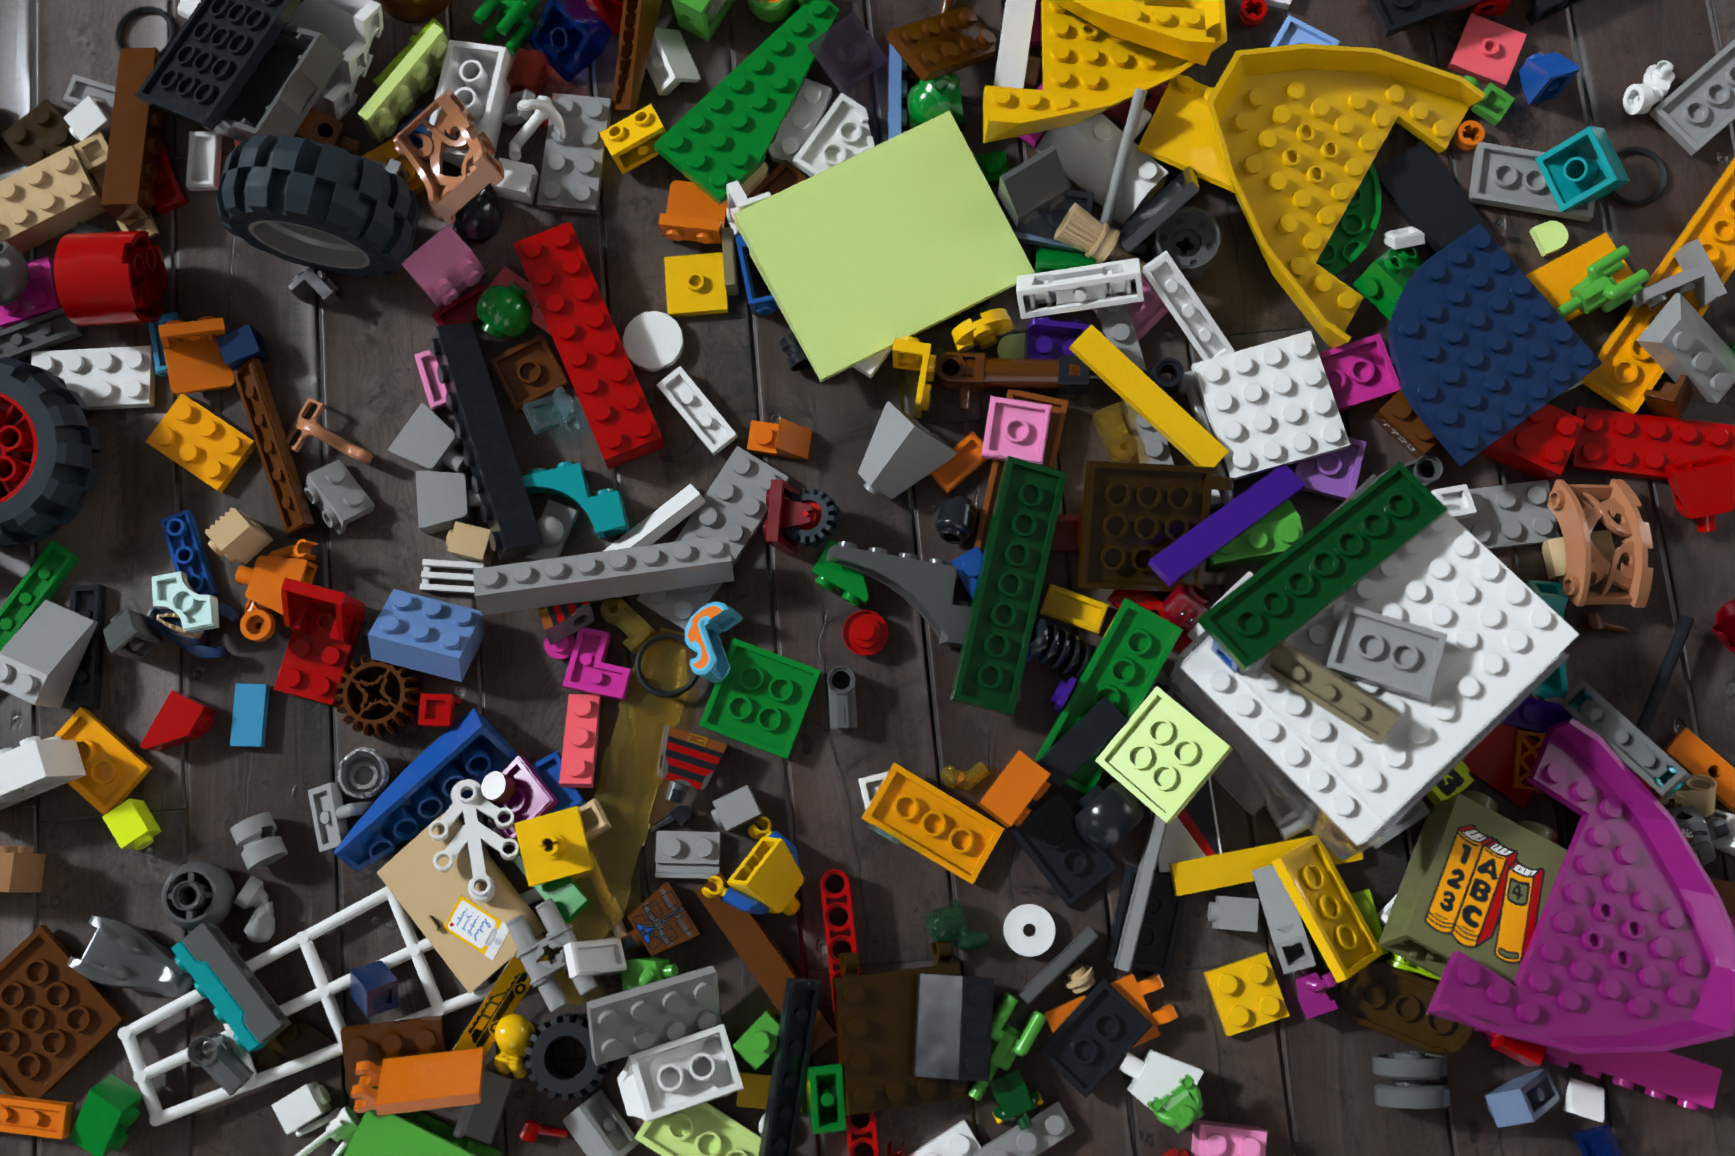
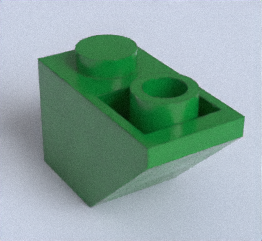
M830 539L812 570L813 577L816 578L815 583L829 592L834 588L843 593L842 599L855 607H858L859 604L867 607L870 601L863 573L845 566L826 562L828 549L838 545L837 542Z

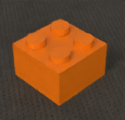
M1019 750L977 806L1007 829L1013 824L1018 827L1031 811L1026 806L1032 798L1035 801L1040 799L1051 785L1046 781L1050 773Z

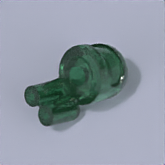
M959 899L952 900L951 905L937 909L933 908L927 914L926 929L929 936L936 942L943 943L958 940L956 948H960L962 951H969L990 944L986 931L980 932V930L967 929Z

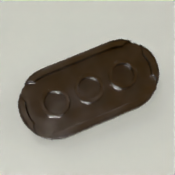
M1372 961L1356 974L1341 982V1001L1352 1020L1364 1027L1429 1053L1445 1055L1457 1052L1468 1044L1474 1032L1473 1027L1426 1013L1438 984L1382 962Z

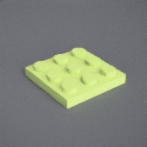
M1156 686L1095 761L1163 821L1170 825L1233 748L1161 688Z

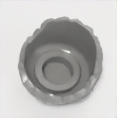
M360 747L347 754L344 760L342 759L339 763L338 782L341 789L348 796L361 799L370 798L379 794L388 783L389 767L382 754L375 749Z

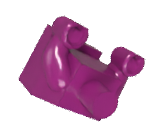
M1311 967L1298 970L1300 976L1296 977L1298 1000L1306 1020L1338 1009L1335 996L1330 997L1327 992V988L1336 985V980L1330 969L1322 973L1323 976H1320L1317 970L1312 971Z

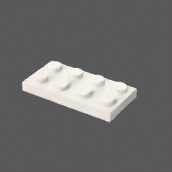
M152 346L32 352L31 365L43 368L62 378L66 387L69 390L78 392L90 410L154 407L155 365Z

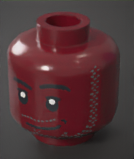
M1180 584L1162 604L1163 611L1166 614L1164 618L1182 627L1183 630H1193L1198 623L1199 617L1210 609L1208 603L1210 598L1196 584Z

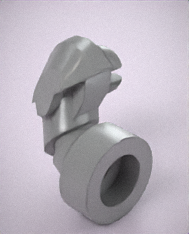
M251 875L233 903L243 909L255 907L253 915L243 930L249 941L264 943L271 939L275 931L273 901L269 902V896L264 890L263 881Z

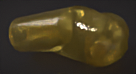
M980 761L968 771L957 770L954 766H946L941 772V778L949 788L970 790L990 772Z

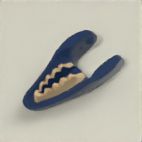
M218 601L219 616H227L230 621L241 620V613ZM154 607L148 611L146 617L148 624L186 651L202 658L230 657L231 652H228L226 647L221 646L217 649L214 646L210 647L208 639L210 629L188 633L184 631L181 619L173 610Z

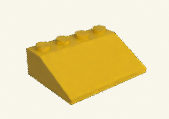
M1179 74L1172 78L1139 143L1137 151L1180 170H1185L1190 166L1196 172L1197 177L1235 193L1207 104V99L1214 88L1196 82L1189 76Z

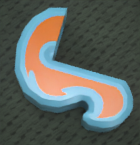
M715 601L704 605L690 617L685 628V642L687 646L698 653L696 658L690 660V667L695 674L712 683L723 681L730 670L719 633L729 630L743 620L738 611L725 603Z

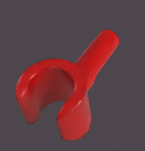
M529 1119L524 1123L519 1137L525 1141L535 1143L539 1134L567 1138L568 1130L547 1127L535 1119Z

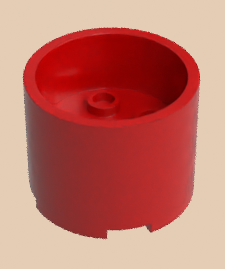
M149 232L66 234L61 238L55 252L54 279L62 309L72 323L78 326L156 323L162 318L165 309L160 304L162 290H168L167 272L160 247L151 244Z

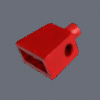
M1724 454L1664 465L1678 513L1687 519L1695 518L1696 530L1699 532L1716 530V514L1731 512L1735 508V459Z

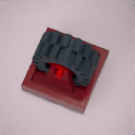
M771 479L770 489L766 492L768 518L763 524V535L767 543L785 554L798 555V544L805 547L809 545L812 548H818V544L822 546L828 544L827 538L833 540L836 537L832 533L834 530L839 532L841 526L837 524V521H842V516L838 513L840 511L839 506L835 504V501L830 496L815 488H810L809 491L802 488L799 489V492L784 480Z

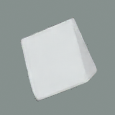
M1570 1078L1562 1110L1603 1123L1604 1088Z

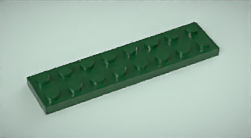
M1012 456L1005 458L950 700L1008 716L1014 715L1067 473Z
M1399 462L1199 617L1197 622L1236 665L1245 672L1441 518L1448 508Z

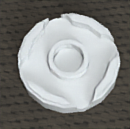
M650 311L634 317L626 326L623 335V345L627 356L634 365L642 370L654 372L674 365L681 356L684 339L682 330L676 320L666 313Z

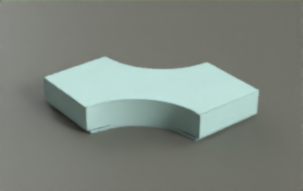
M178 571L152 577L153 607L173 610L181 619L184 631L194 633L219 628L218 598L213 595L197 594L189 585L186 573Z

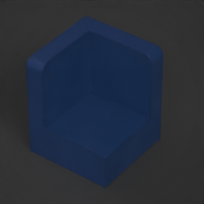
M250 324L216 338L225 365L233 371L251 358L260 359L261 364L270 360L261 334Z
M379 960L350 970L351 997L367 1018L398 1007V979L383 961Z

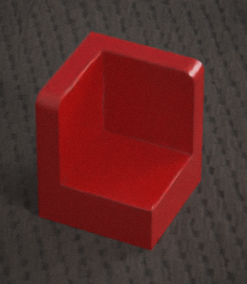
M421 693L418 725L425 728L453 727L455 705H461V698L452 694Z

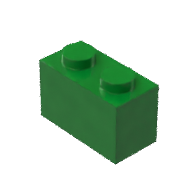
M111 1074L90 1089L69 1139L93 1156H106L111 1151H119L129 1138L127 1134L129 1127L139 1116L140 1110H138V1107L144 1095Z

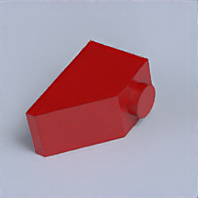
M171 690L139 747L145 750L160 752L199 739L211 728L214 721L213 715L216 710L184 693Z

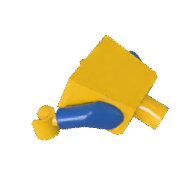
M759 817L756 823L763 830L751 824L748 828V833L752 838L760 840L728 879L727 883L730 887H724L723 880L720 877L711 876L708 880L716 884L717 891L713 892L709 888L703 887L702 893L708 898H714L719 895L723 897V902L743 912L764 915L767 912L779 914L783 911L786 916H791L801 906L795 893L804 883V877L799 869L797 848L777 830L774 832L770 830L771 821L767 817Z

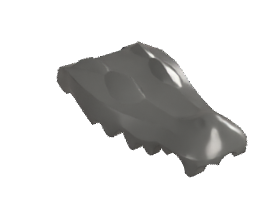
M92 914L88 922L98 929L83 958L71 956L66 964L90 981L107 987L156 992L175 999L187 994L194 982L189 972L185 973L178 967L174 960L176 956L165 946L156 942L143 929L121 920L106 918L97 914Z

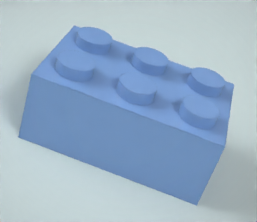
M393 589L368 633L371 659L462 682L485 637L484 616L478 610Z

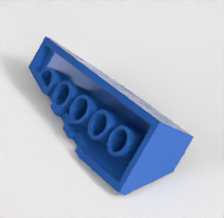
M472 708L453 727L448 729L424 750L390 784L358 820L335 849L334 854L356 872L364 869L393 852L396 845L408 839L412 841L422 830L445 813L453 803L451 791L456 783L461 780L471 779L482 785L483 779L489 773L494 771L502 773L518 754L498 730L476 709ZM465 790L462 792L461 797L468 799L473 795V792Z

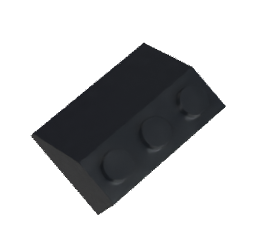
M918 974L913 1076L990 1081L994 978Z

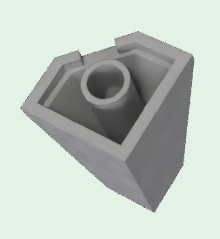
M888 401L884 406L858 474L865 480L864 487L877 497L882 493L893 499L954 458L957 452L943 439L921 425L910 414Z

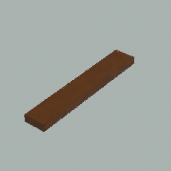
M251 358L235 369L233 375L286 537H295L314 525V521L261 361L257 358Z

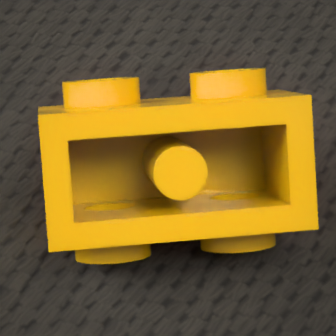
M650 104L599 134L623 175L659 155L654 150L653 144L667 131Z

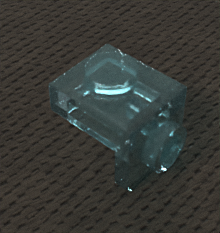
M562 386L556 388L551 396L527 402L522 408L534 435L568 425L575 409L572 398L566 395Z

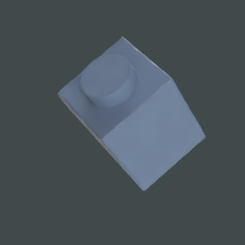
M1542 1068L1501 1083L1484 1095L1487 1100L1488 1112L1494 1118L1498 1128L1534 1122L1560 1100L1548 1068Z

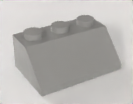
M1675 293L1636 341L1675 383L1681 374L1688 376L1694 392L1691 400L1718 403L1735 383V353L1681 293Z

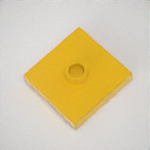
M723 252L664 257L667 314L669 316L681 317L729 313L728 295L724 281Z

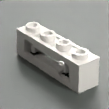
M1139 258L1017 276L1016 293L1021 319L1144 301ZM1125 292L1126 294L1123 296L1115 297V293ZM1106 294H1110L1112 298H1106ZM1047 303L1048 307L1038 308L1039 304Z

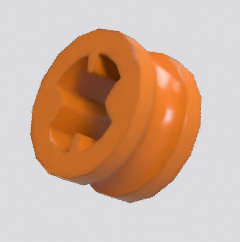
M1465 121L1454 134V144L1462 151H1473L1478 142H1482L1484 139L1485 131L1483 126L1477 121ZM1467 132L1468 135L1474 134L1475 137L1472 140L1470 137L1465 138L1463 135Z

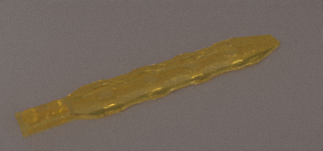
M663 627L657 633V635L674 633L685 637V633ZM664 639L652 644L645 651L641 661V670L645 680L652 687L662 691H674L685 686L688 683L686 646L672 639ZM635 665L631 669L633 674L625 701L620 700L618 706L620 712L610 746L606 747L600 767L602 773L594 796L595 799L599 800L612 828L588 842L594 870L571 876L592 901L570 923L574 927L572 931L578 942L603 939L624 917L632 889L630 883L639 851L645 844L650 826L648 820L658 785H661L663 778L657 776L663 728L665 724L673 727L679 724L688 694L687 691L680 696L663 698L651 694L638 681ZM563 969L558 971V975L555 978L568 1003L582 1006L584 995L580 996L575 984L569 977L568 971H563Z

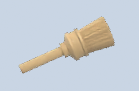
M1076 202L1067 211L1053 238L1085 252L1086 257H1091L1098 264L1108 259L1120 261L1137 258L1124 250L1121 243H1119V230L1112 229L1107 223H1100ZM1139 259L1140 268H1142L1147 263Z

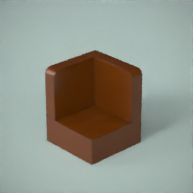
M1681 374L1676 384L1660 381L1656 391L1646 389L1643 396L1650 413L1681 420L1694 392L1688 376Z

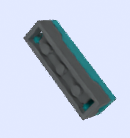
M1584 680L1559 702L1585 727L1598 734L1620 759L1667 800L1692 777Z
M210 922L201 923L185 936L182 941H179L171 948L177 956L174 960L178 967L185 973H190L196 981L194 983L196 991L202 997L208 998L215 1007L213 1009L215 1016L223 1024L230 1026L235 1033L233 1035L234 1041L243 1050L247 1049L248 1052L262 1049L269 1041L292 1024L216 924Z

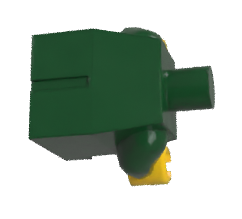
M1019 1069L989 1082V1086L999 1105L993 1112L997 1124H1002L1003 1121H1010L1011 1123L1016 1120L1021 1131L1031 1128L1033 1124L1028 1114L1034 1112L1037 1105H1042L1043 1100L1039 1091H1028Z

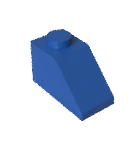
M1557 52L1546 55L1536 53L1528 57L1517 73L1528 105L1557 98L1578 73L1579 67L1578 64Z

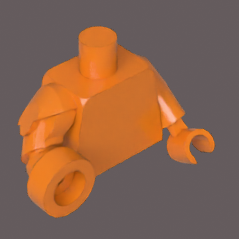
M300 539L297 544L273 550L268 556H259L254 568L243 565L238 567L235 574V582L248 586L245 593L248 601L245 604V614L240 622V630L247 639L262 642L273 635L276 625L272 610L283 615L281 587L285 577L309 584L313 583L318 566L305 559L312 561L316 559V556L311 555V549L313 546H318V543Z

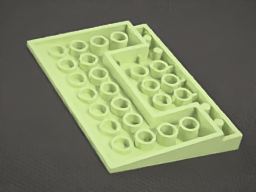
M950 111L734 213L735 225L749 248V255L820 382L893 347L894 338L901 339L903 336L913 337L1015 286L1017 276L1035 273Z

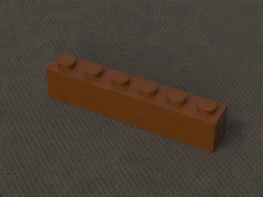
M156 47L121 48L101 199V206L114 220L150 219L151 207L155 203L153 186L154 181L158 177L156 161L157 154H160L161 151L159 135L160 128L164 126L162 110L142 102L134 95L162 57Z

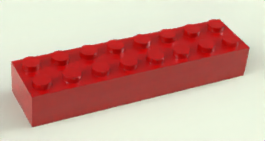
M567 222L513 243L607 469H612L664 448L662 435L571 223Z

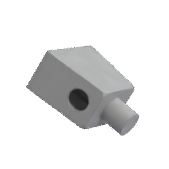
M423 403L420 404L387 449L399 460L424 471L444 472L449 467L456 473H461L466 468L463 455L458 452L463 446L462 440L458 439L456 434Z
M415 471L419 529L426 534H434L454 528L455 521L465 524L475 521L474 507L481 506L482 503L479 494L476 495L473 491L472 479L464 473Z

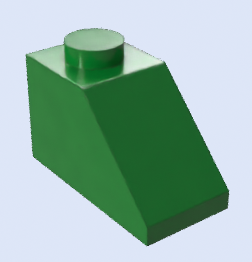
M833 1064L809 1067L806 1093L808 1119L813 1134L846 1130L842 1065Z

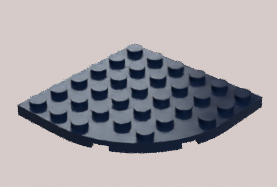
M1480 223L1435 253L1415 271L1405 284L1395 303L1391 316L1389 349L1392 366H1396L1400 378L1398 383L1400 389L1418 417L1460 467L1602 364L1598 357Z

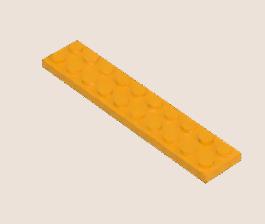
M1735 156L1644 287L1683 272L1674 253L1688 242L1699 239L1722 284L1724 285L1735 269ZM1693 290L1682 295L1701 317L1710 306L1702 308ZM1674 294L1667 296L1668 300L1651 309L1648 305L1635 309L1632 304L1596 355L1602 364L1581 379L1584 381L1583 385L1624 412L1635 414L1645 400L1643 395L1646 389L1652 390L1664 373V370L1636 340Z

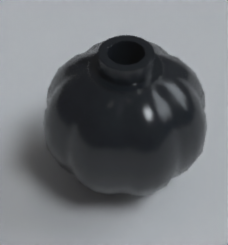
M482 189L455 213L456 219L452 224V229L464 242L468 238L482 241L493 237L502 224V212L496 207L500 201L486 189Z

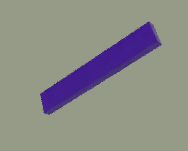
M1286 464L1280 465L1152 557L1148 565L1168 587H1171L1302 491L1306 484Z

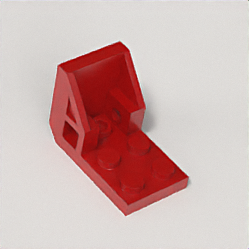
M285 577L281 587L284 626L293 629L274 690L337 707L338 701L334 697L341 694L342 689L337 688L336 684L345 682L346 678L341 675V672H348L365 619V603L343 592Z

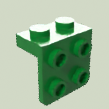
M1412 246L1397 250L1390 248L1376 259L1353 285L1391 322L1395 303L1405 284L1425 261L1417 255L1416 250Z

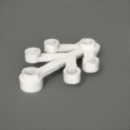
M465 779L456 783L452 788L451 800L453 803L440 820H435L429 825L428 832L431 839L441 842L447 839L449 828L462 813L464 815L465 824L446 849L434 855L433 865L440 873L450 871L453 868L455 858L468 843L473 875L468 884V892L473 901L486 903L493 898L495 885L492 878L486 875L481 840L499 851L501 857L505 860H513L518 856L519 845L516 840L512 838L504 839L478 822L476 809L494 819L496 826L503 830L512 827L514 824V814L509 808H499L483 798L481 785L477 781ZM465 790L473 792V795L468 799L461 797L462 792ZM503 814L511 817L506 823H501L498 820ZM438 826L445 828L444 833L441 835L433 834V830ZM506 845H513L515 847V851L511 854H506L503 849ZM447 857L449 863L446 866L442 867L437 864L440 858ZM479 882L487 884V888L482 892L475 890V886Z

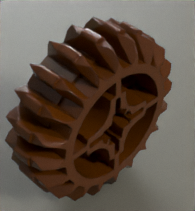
M363 655L360 659L361 665L354 661L350 662V667L353 670L351 673L341 672L346 681L345 684L337 683L336 687L342 689L343 694H338L334 698L336 701L344 703L337 708V711L341 714L347 713L343 718V722L346 724L353 723L352 730L355 732H360L363 729L365 736L371 737L375 732L377 737H384L387 730L389 734L394 735L397 732L396 724L405 728L407 727V722L404 718L406 716L410 718L416 717V714L410 711L412 706L420 707V702L414 700V696L423 693L422 689L413 687L420 679L417 676H411L414 671L413 669L370 659L368 656ZM387 670L383 676L380 675L374 682L364 680L374 672ZM396 679H398L401 689L399 700L394 695V688L397 684L395 682ZM369 688L380 690L379 692L383 694L384 698L388 699V702L382 699L378 700V697ZM358 689L363 694V701L360 705L361 711L357 703ZM384 707L393 709L389 715L381 719L370 720L374 713L378 714Z

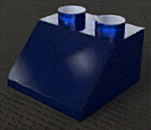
M549 0L528 43L566 82H569L602 54L613 31L583 0Z

